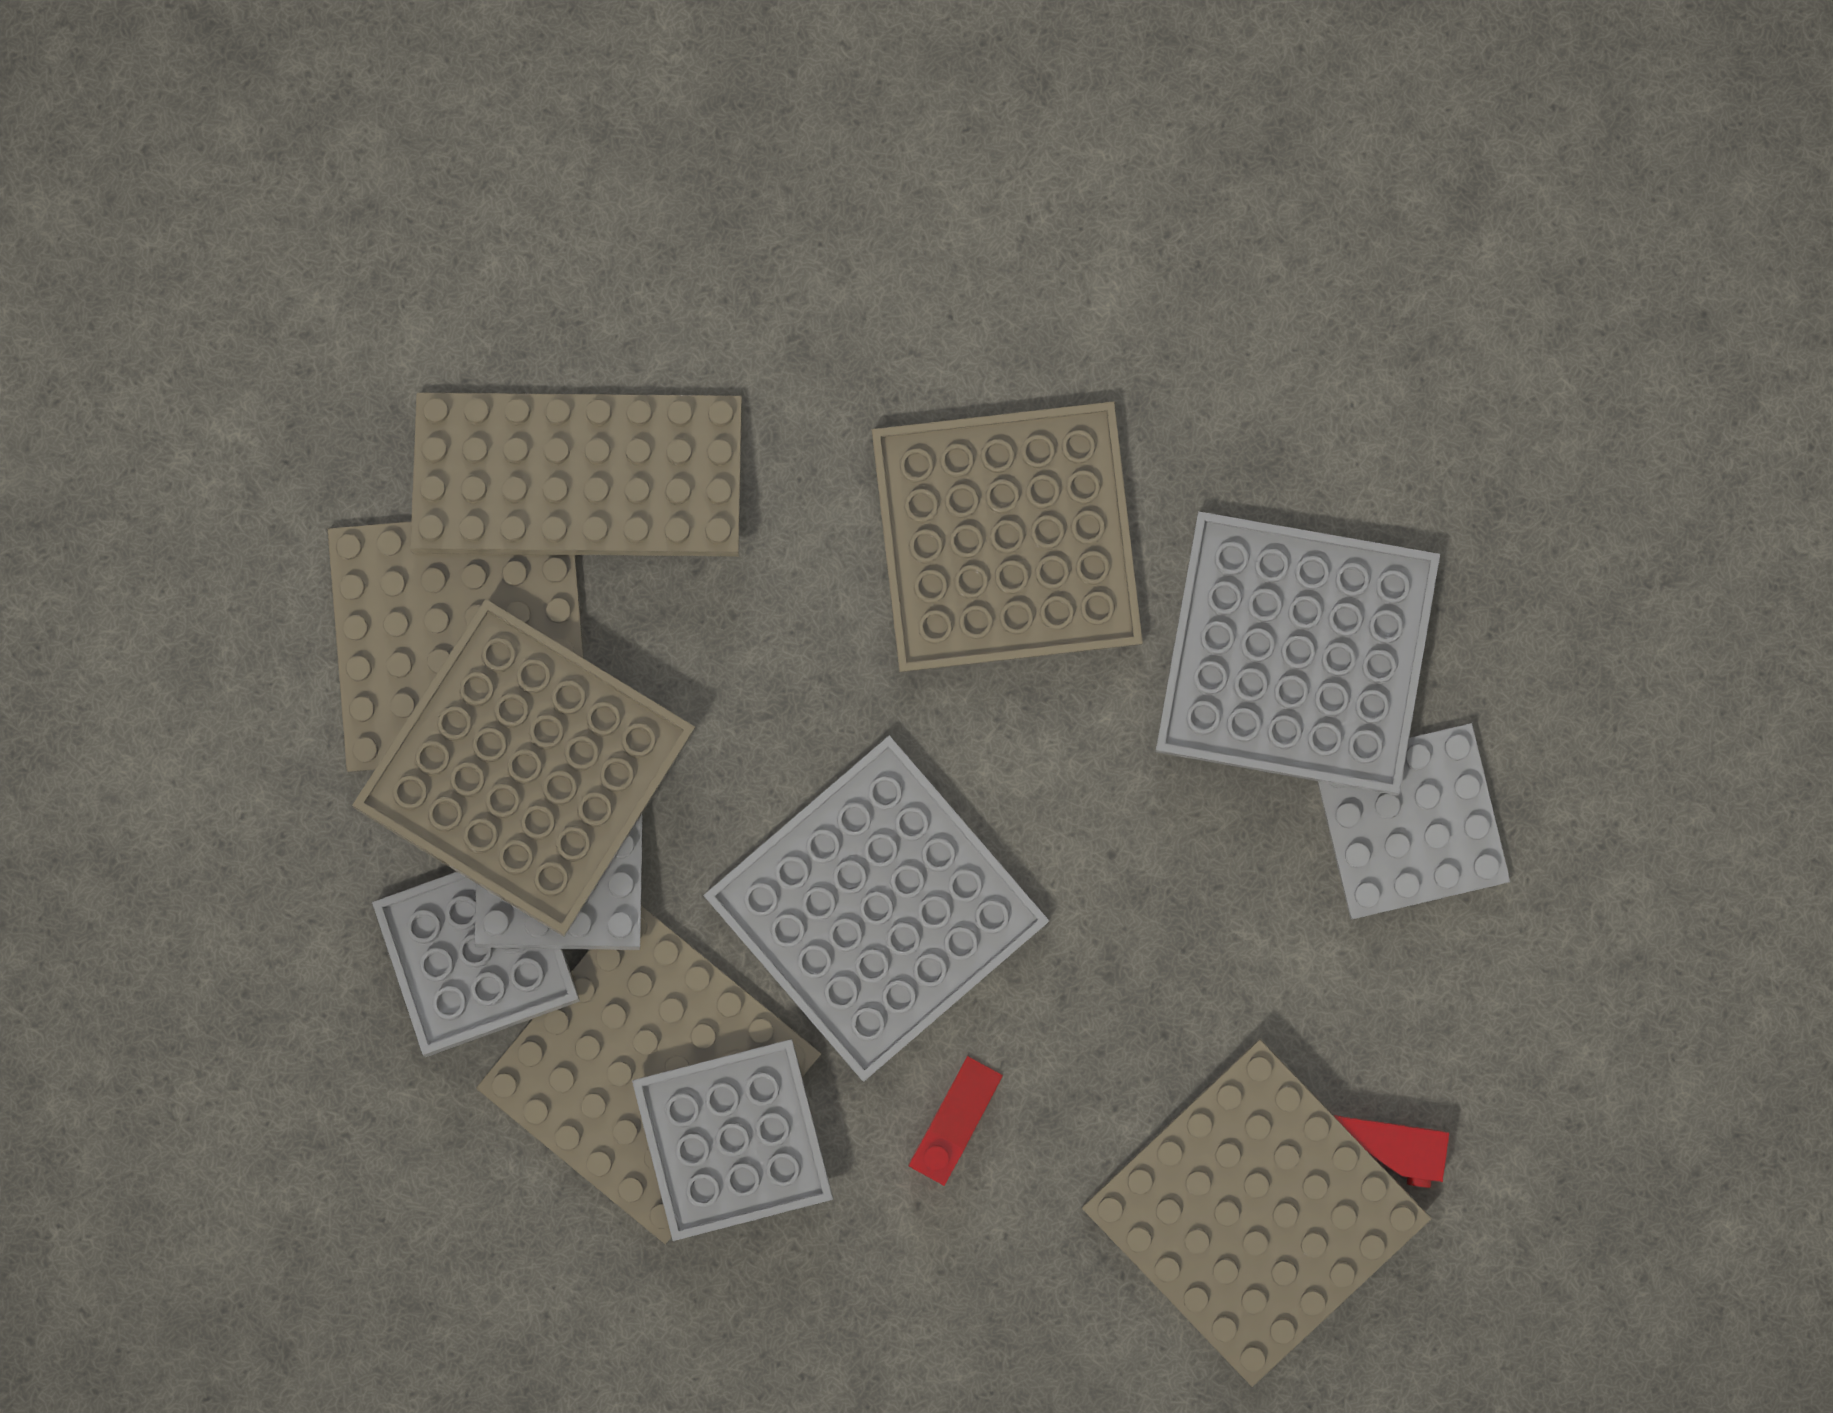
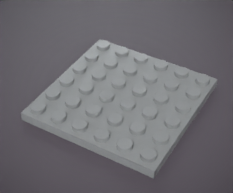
M1198 511L1155 752L1398 796L1400 794L1440 554Z
M890 735L703 895L863 1082L1049 922L1047 917Z

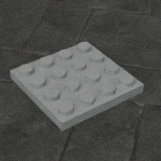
M1472 723L1409 738L1400 794L1398 796L1317 781L1350 920L1510 882Z
M642 814L565 937L476 884L475 947L640 950Z
M454 872L372 902L424 1057L580 1002L563 949L475 947L476 883L459 872Z
M792 1039L632 1080L673 1241L833 1200Z

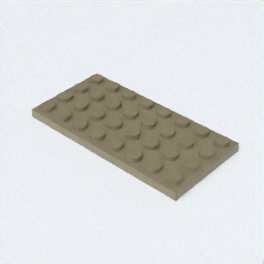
M417 393L411 552L427 554L739 557L742 396Z

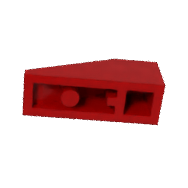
M967 1056L911 1157L908 1166L945 1186L1003 1075Z
M1334 1115L1369 1154L1397 1174L1407 1177V1185L1431 1188L1432 1181L1443 1182L1449 1140L1448 1132Z

